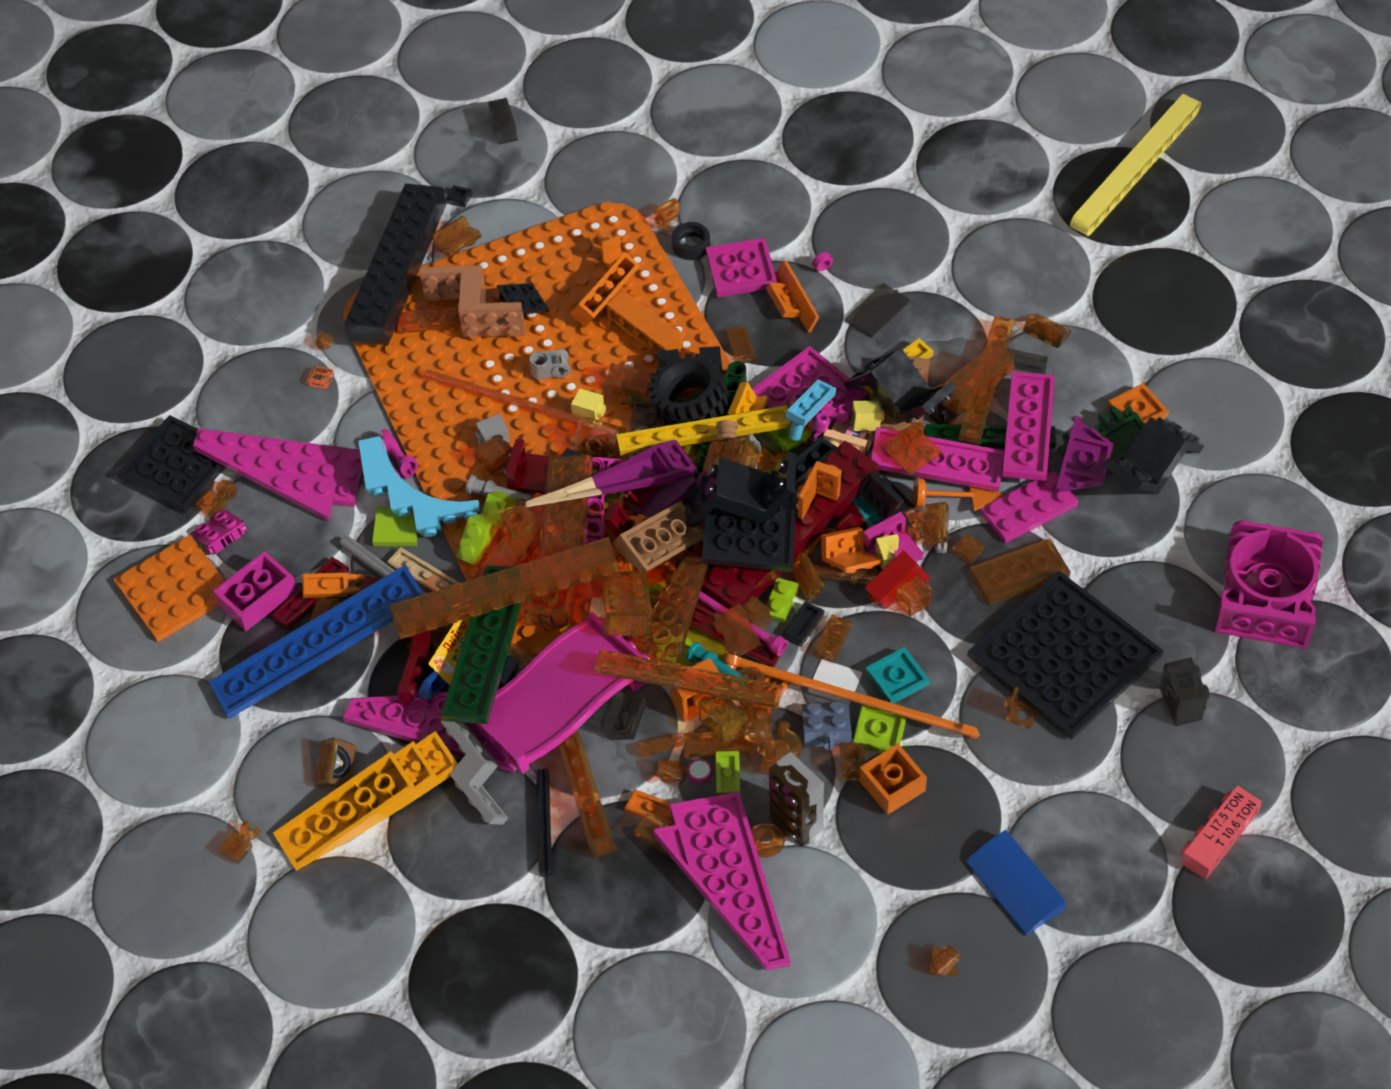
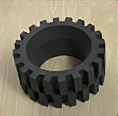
M685 354V358L681 359L679 355L674 357L676 361L672 363L670 360L664 362V368L659 366L656 369L658 375L652 374L650 378L652 383L648 385L649 396L659 420L665 426L668 424L674 425L715 418L717 413L723 414V406L728 404L727 398L729 395L718 364L715 361L712 362L708 356L703 359L702 354H696L695 358L691 354ZM686 388H706V391L696 399L682 403L673 402L675 396Z

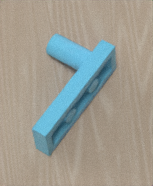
M818 379L786 411L785 417L792 420L788 435L790 439L795 441L801 439L804 426L835 396L836 388Z

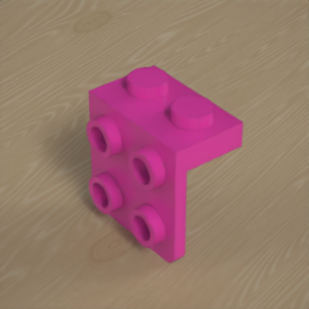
M902 512L888 516L884 521L877 525H871L864 531V548L871 554L876 555V538L897 534L899 543L898 550L894 551L895 558L903 550L915 562L923 558V552L905 531L906 517Z

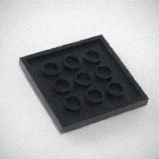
M169 415L120 469L117 476L123 482L186 513L225 469V466L194 450L193 444L198 431L197 428Z
M796 491L763 523L713 508L705 516L701 563L792 572Z

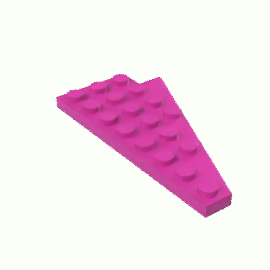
M198 428L193 444L195 451L318 517L329 521L333 505L355 507L363 475L360 450Z
M439 692L430 700L416 695L412 698L410 706L401 705L399 695L353 698L343 716V720L346 723L408 742L414 741L415 744L436 731L452 755L461 758L466 755L459 749L457 741L446 733V728L441 723V714L448 692ZM466 723L499 764L497 769L515 773L517 768L470 723Z
M739 791L670 804L669 810L674 825L654 829L653 834L656 840L765 971L790 966L791 961Z

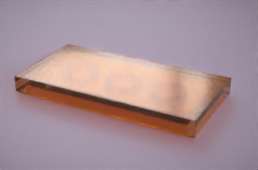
M1051 538L970 567V573L989 606L1041 587L1059 570L1067 577L1071 573Z

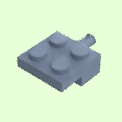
M836 701L832 703L801 704L805 748L824 747L828 750V746H830V750H832L834 746L852 745L848 702Z

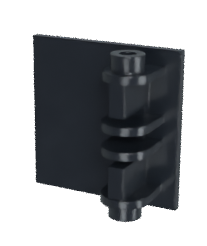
M532 283L497 285L500 291L499 298L503 303H522L523 317L525 313L550 311Z

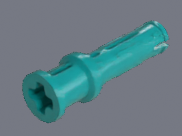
M698 642L693 643L686 653L688 661L697 663L710 658L725 681L740 691L747 688L749 678L721 662L714 652H708L703 649L702 645Z

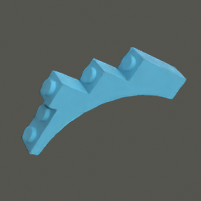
M380 436L358 441L366 490L371 496L375 497L384 496L388 492L391 510L396 516L406 517L411 515V512H414L416 530L421 536L432 537L437 532H442L441 523L453 524L458 519L465 518L468 520L469 516L482 513L483 508L478 500L463 502L444 501L413 489L395 472L388 458L385 443Z

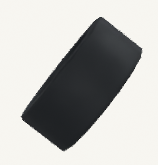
M686 222L675 228L672 233V248L678 257L685 260H696L706 255V247H710V233L703 224ZM688 236H696L703 240L694 246H686L680 243L681 239Z

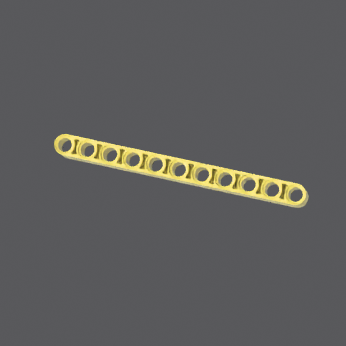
M1182 94L1075 213L1070 222V227L1090 236L1194 119L1200 110L1201 102Z

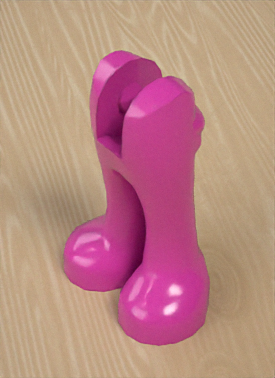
M387 429L381 430L387 454H392L402 475L405 478H410L417 471V460L412 456H405L394 436ZM392 464V466H393L395 472H396V473L399 475V477L402 479V477L400 476L399 472L396 470L395 466Z

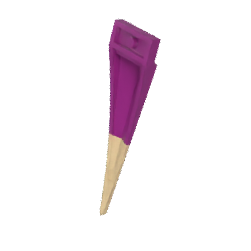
M677 440L663 442L592 477L528 500L525 507L673 483L675 479L695 475L696 467Z

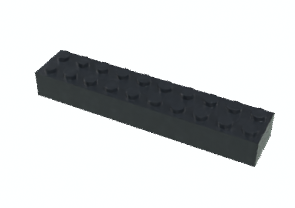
M405 183L344 323L349 341L389 345L445 210L446 200L443 187Z

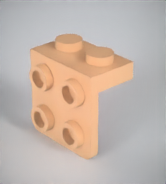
M851 420L847 424H840L835 421L832 430L827 429L823 438L834 446L838 447L846 440L865 455L868 454L875 437V431H867L864 439L845 434L848 426H853Z

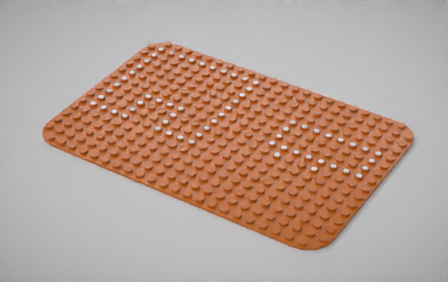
M603 202L421 266H482L487 292L486 303H503L499 298L500 291L497 285L532 283L550 311L525 313V336L463 337L458 311L459 300L425 301L419 270L389 345L353 342L406 455L414 457L418 462L415 475L425 495L444 501L463 502L478 500L483 508L486 499L482 495L466 493L468 480L471 475H475L477 479L484 481L492 480L495 482V485L509 489L506 477L503 476L504 465L509 462V449L514 446L516 439L525 441L526 453L559 458L566 448L576 451L582 439L619 449L616 434L633 432L635 429L642 430L665 426L659 420L653 405L625 404L630 400L631 389L641 390L643 403L651 399L648 385L652 383L650 379L652 374L658 375L656 372L658 368V355L610 320L607 315V305L602 308L586 327L570 314L609 270L602 261L601 245L595 239L596 233L600 230H605L610 238L618 235L620 237L621 253L626 252L640 265L610 301L623 291H626L628 294L634 295L644 306L650 307L656 315L663 317L672 327L678 328L683 335V348L678 351L681 359L685 358V354H691L695 358L696 354H699V348L720 346L722 376L724 379L727 367L731 363L648 222L636 209L625 204ZM358 291L346 303L343 312L344 321L347 319ZM558 349L568 352L569 359L567 362L571 372L566 377L536 379L531 376L530 356L534 352L555 351ZM686 388L682 390V399H684V402L692 400L693 391H703L704 393L706 388ZM579 389L603 395L606 410L603 417H600L596 424L572 416L571 403ZM623 389H626V395H623ZM500 414L508 428L510 442L486 451L483 444L479 445L476 440V423ZM772 431L752 434L761 445L757 469L763 472L771 469L785 455ZM619 452L616 459L628 460L634 457V455L620 456ZM510 489L528 495H533V499L546 495L542 493ZM617 492L620 498V505L628 516H637L626 505L625 497L620 492ZM581 502L563 506H551L549 503L531 506L529 509L517 505L513 518L501 525L479 564L475 566L456 557L468 520L463 518L458 519L453 524L441 523L444 536L475 601L486 565L530 568L531 576L508 652L519 660L532 661L558 638L559 630L565 626L571 629L587 620L592 598L634 603L631 627L663 615V613L655 610L653 605L664 587L692 602L699 601L696 599L695 594L701 591V580L707 576L695 565L694 551L703 546V540L694 544L692 553L688 557L678 558L674 556L644 573L629 563L614 547L612 543L616 537L605 522L604 549L600 560L594 565L584 563L580 555ZM609 508L604 509V518ZM588 509L591 513H597L595 509ZM705 517L702 519V522H701V525H700V528L702 529L703 532H704V520H705ZM570 526L576 541L557 547L551 531ZM588 529V531L592 534L597 533L594 529ZM821 535L793 563L811 554L821 541ZM587 549L590 554H597L595 550ZM603 589H610V590H604V591H605V592H604L605 594L601 593V592H603V591H601V590H603ZM623 610L616 611L614 619L618 622H623L627 619V613ZM538 615H546L548 618H545L544 616H540V618H544V620L542 619L541 621H548V622H546V623L539 622V618H538L537 616H538ZM550 615H552L553 621L555 622H550Z

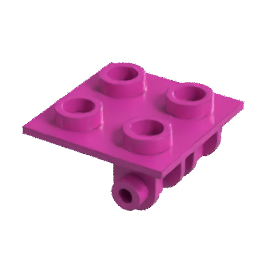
M225 509L216 513L214 518L208 522L197 526L196 530L190 534L207 546L206 550L212 555L223 550L224 546H229L225 537L230 543H233L234 540L236 541L245 535L244 532L247 529L243 525L245 524L243 520Z

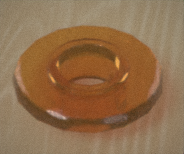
M758 824L751 829L759 857H773L784 847V833L774 824ZM765 835L773 839L767 844L759 841L760 837Z

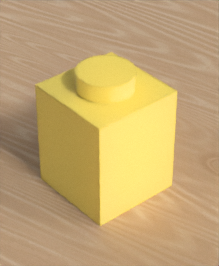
M579 389L571 403L572 416L596 424L599 418L603 417L606 410L603 395Z
M853 401L851 421L854 431H876V427H880V422H884V410L880 409L879 401Z

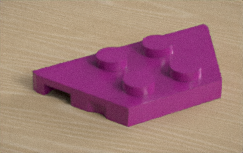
M1075 416L1055 492L1102 486L1107 468L1103 464L1111 456L1113 443L1107 438L1100 436L1099 432L1093 427L1091 429L1081 422L1082 419L1079 416Z

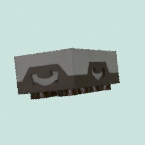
M790 751L769 768V816L776 826L782 825L787 829L786 834L791 841H797L803 847L823 830L824 783Z

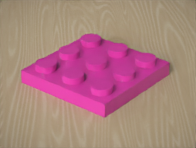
M765 238L706 247V255L717 298L766 290L769 283H777Z

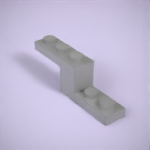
M442 719L441 723L445 726L446 733L457 741L459 749L466 754L450 773L451 777L455 780L456 787L466 794L468 802L482 814L481 818L483 821L490 825H503L508 820V817L482 786L499 764L466 723L443 721Z

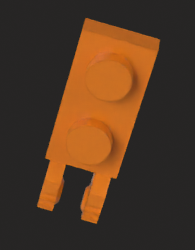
M347 573L302 574L303 598L348 597V595L352 597L360 592L361 587H348V583H363L365 576Z

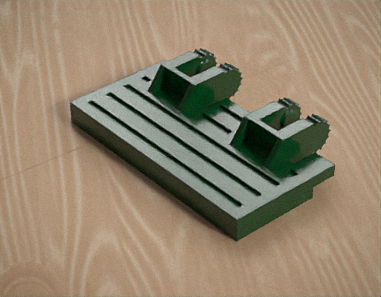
M1112 406L1109 408V412L1117 424L1113 425L1102 412L1098 414L1100 424L1093 428L1099 432L1100 436L1107 438L1113 443L1110 459L1115 460L1118 457L1122 460L1145 424L1131 407L1122 411L1126 418L1124 419L1118 409ZM1067 433L1062 435L1065 444L1058 447V451L1063 458L1070 437Z

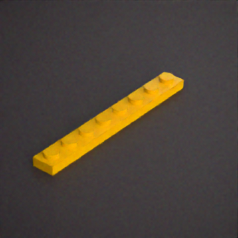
M786 405L616 435L620 456L641 453L656 444L677 440L680 446L714 441L718 434L716 423L719 421L731 420L737 422L738 429L736 434L744 436L790 428L791 420L785 417L788 410Z

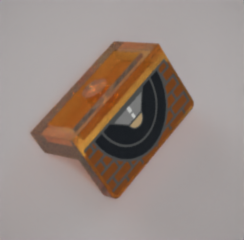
M334 737L322 740L320 742L313 786L319 788L331 785L340 787L350 780L356 745Z

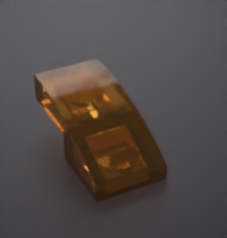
M831 615L823 628L820 640L814 648L813 656L834 663L848 637L853 622Z

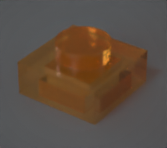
M966 534L953 547V553L971 564L984 551L985 545L969 534Z

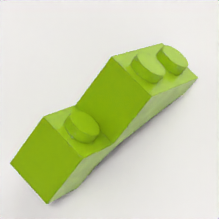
M502 491L488 493L482 513L469 516L456 557L474 566L479 564L498 529L503 523L513 518L518 499Z

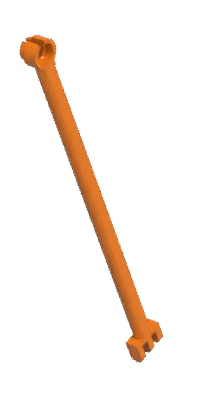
M724 653L722 659L723 663L734 670L740 667L959 733L972 739H977L980 735L978 729L970 725L953 722L729 653Z

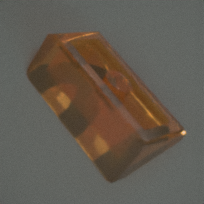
M1037 313L1027 318L1023 328L1025 333L1056 348H1059L1071 334L1070 329Z

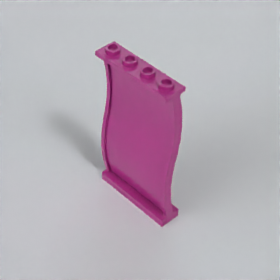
M591 611L587 620L559 636L539 653L514 679L497 691L488 724H470L523 774L529 769L531 762L547 754L572 735L615 693L645 674L650 677L652 675L651 660L645 653L641 654L637 651L635 645L630 640L626 641L623 639L621 633L616 628L612 629L602 616L598 617Z

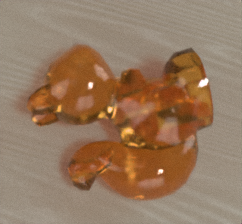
M762 711L759 717L747 725L743 735L748 742L760 745L758 752L764 756V760L758 766L759 773L769 775V768L790 751L799 759L802 753V743L796 733L788 730L790 723L787 721H782L777 725L776 734L778 739L772 738L771 727L767 722V713L765 711Z

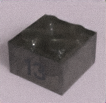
M1192 657L1165 663L1159 689L1175 726L1202 720L1210 693L1207 685H1203L1199 666L1194 664Z

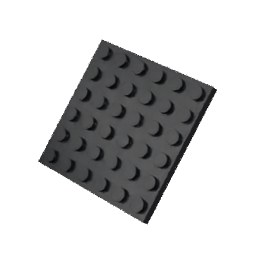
M1059 570L968 650L967 656L1072 740L1162 657L1164 650Z

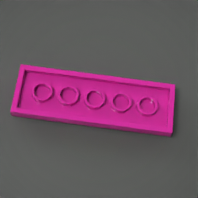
M1012 371L1002 477L1046 481L1055 375Z
M876 427L871 459L879 464L878 470L998 492L1005 451Z

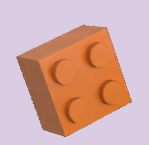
M710 658L705 661H699L684 671H678L669 678L671 702L684 723L725 703L724 678Z
M897 743L860 767L859 781L884 812L889 815L925 792L927 777Z

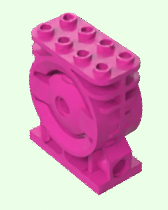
M1246 520L1233 523L1228 540L1224 571V591L1219 604L1215 633L1307 649L1316 621V608L1311 603V600L1314 598L1318 583L1323 546L1322 536L1316 532L1253 523Z

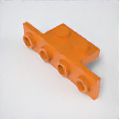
M783 260L775 274L779 283H769L766 290L782 318H800L807 332H811L819 316L787 260Z

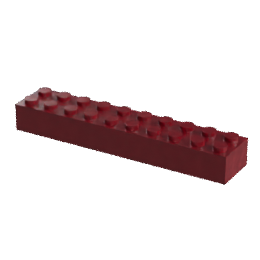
M846 440L822 462L842 470L840 495L837 501L816 493L803 519L798 518V510H795L793 562L860 495L858 489L868 473L875 471L878 474L879 464ZM804 480L802 483H800V484L795 488L796 495H797V491H798L799 487H800L801 485L804 486L805 483H806V480ZM717 565L701 580V591L736 614L741 615L784 571Z

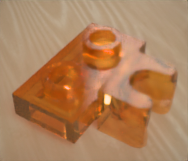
M946 501L926 504L925 514L923 511L908 514L912 526L908 527L907 531L913 541L924 540L926 545L948 542L949 506Z

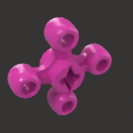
M795 393L794 395H792L789 402V408L803 394ZM831 399L811 419L813 420L811 424L812 429L818 433H824L830 424L829 416H833L835 421L840 424H847L852 416V408L846 404L833 407Z

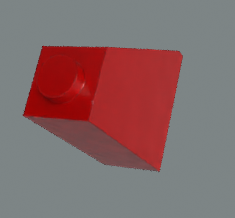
M903 550L865 588L870 593L868 598L876 606L881 604L886 609L924 584L930 577Z

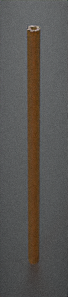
M426 369L424 373L426 378L594 430H598L600 425L599 422L435 371Z

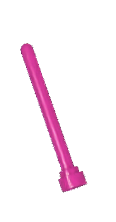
M702 591L696 592V599L767 643L770 651L775 655L780 656L786 650L788 640L781 636H771Z

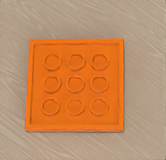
M191 535L186 536L113 579L116 586L157 642L219 607L213 591L225 582Z

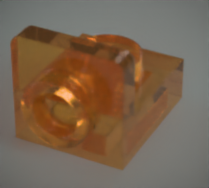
M672 198L655 208L654 221L666 233L670 231V221L679 216V202Z

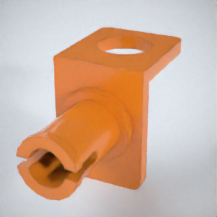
M600 230L596 233L595 239L601 245L602 261L610 269L612 263L617 261L622 255L620 237L616 235L610 238L605 230Z

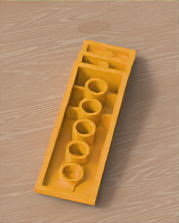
M434 731L417 744L412 741L395 754L390 751L277 829L273 834L295 870H299L380 823L451 776L450 773L458 763L440 736Z

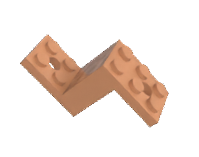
M482 266L420 267L425 301L459 300L458 311L463 337L525 336V323L521 302L486 303L487 292Z

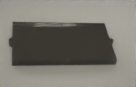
M882 283L845 318V322L855 327L856 331H861L872 338L909 303V299L900 294L897 289L894 290Z

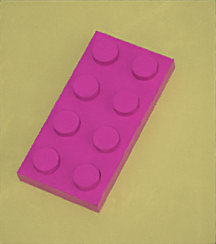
M1052 471L1047 474L1046 481L1034 480L982 507L980 514L1006 544L1077 507L1078 500L1071 491L1055 492L1059 477Z

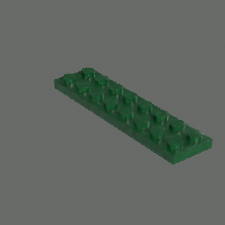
M486 565L441 714L443 721L488 724L531 576L530 568Z

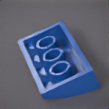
M1007 830L992 838L966 860V864L1025 936L1065 910L1066 901Z

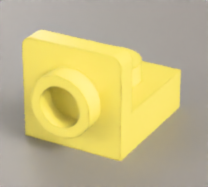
M897 534L876 538L875 552L878 557L882 558V564H880L882 570L895 559L894 551L898 550L899 543Z

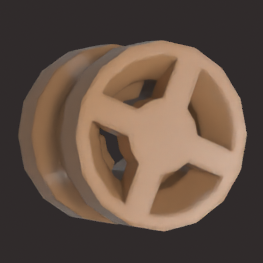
M724 420L716 423V428L718 429V434L716 435L717 442L734 443L738 441V435L736 434L738 429L737 422Z

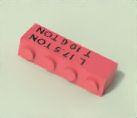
M1238 785L1233 792L1228 791L1221 800V807L1219 809L1215 807L1208 817L1209 822L1206 825L1201 824L1194 835L1196 838L1193 842L1188 841L1181 850L1183 854L1181 864L1205 880L1259 813L1262 801Z

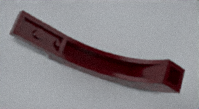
M365 576L360 591L379 581L380 578ZM421 605L398 618L412 635L410 655L397 690L401 705L410 706L412 698L417 695V683L419 678L423 677L424 669L431 670L432 668L428 663L434 655V643L428 619Z

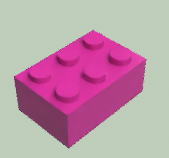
M264 551L217 587L213 593L218 606L245 631H248L297 591L293 575Z

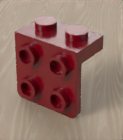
M516 439L514 446L509 449V462L504 465L503 476L506 477L508 488L542 494L550 493L552 466L558 458L526 453L525 441Z

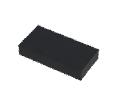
M805 601L783 631L782 637L802 647L825 615V610Z

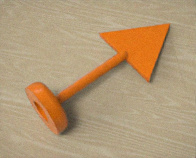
M916 477L913 484V505L915 508L923 507L926 496L971 497L975 511L1005 495L996 491L970 486V492L926 490L925 480L920 477Z

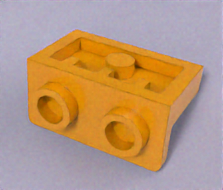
M742 382L739 384L728 414L733 415L765 409L769 399L767 396L756 397L749 383Z

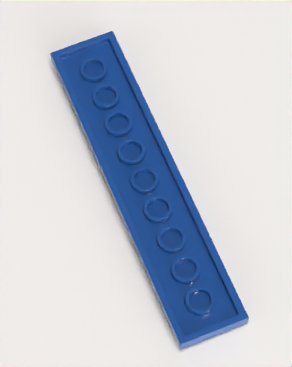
M404 565L209 681V684L230 719L428 600L407 566Z

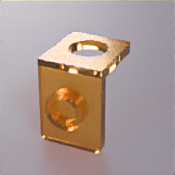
M1015 687L1012 696L1008 695L1004 704V709H1007L1006 721L1031 729L1038 713L1030 706L1017 702L1019 688ZM1025 710L1030 713L1031 717L1023 721L1018 718L1017 714L1019 711Z

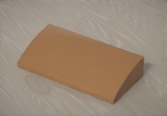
M679 501L620 534L612 544L629 563L646 573L703 540L704 532L698 524L694 528L686 526L685 506Z

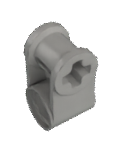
M563 349L534 352L530 356L531 376L536 379L566 377L571 372L567 362L569 359L568 352Z

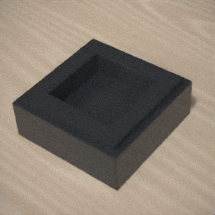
M453 185L446 198L447 204L465 208L472 196V189Z

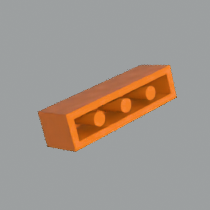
M624 252L570 314L586 327L640 265Z
M623 291L606 304L608 318L656 355L657 350L678 349L679 351L683 348V335L681 331L668 324L663 317L656 315L650 307L640 303L634 295Z

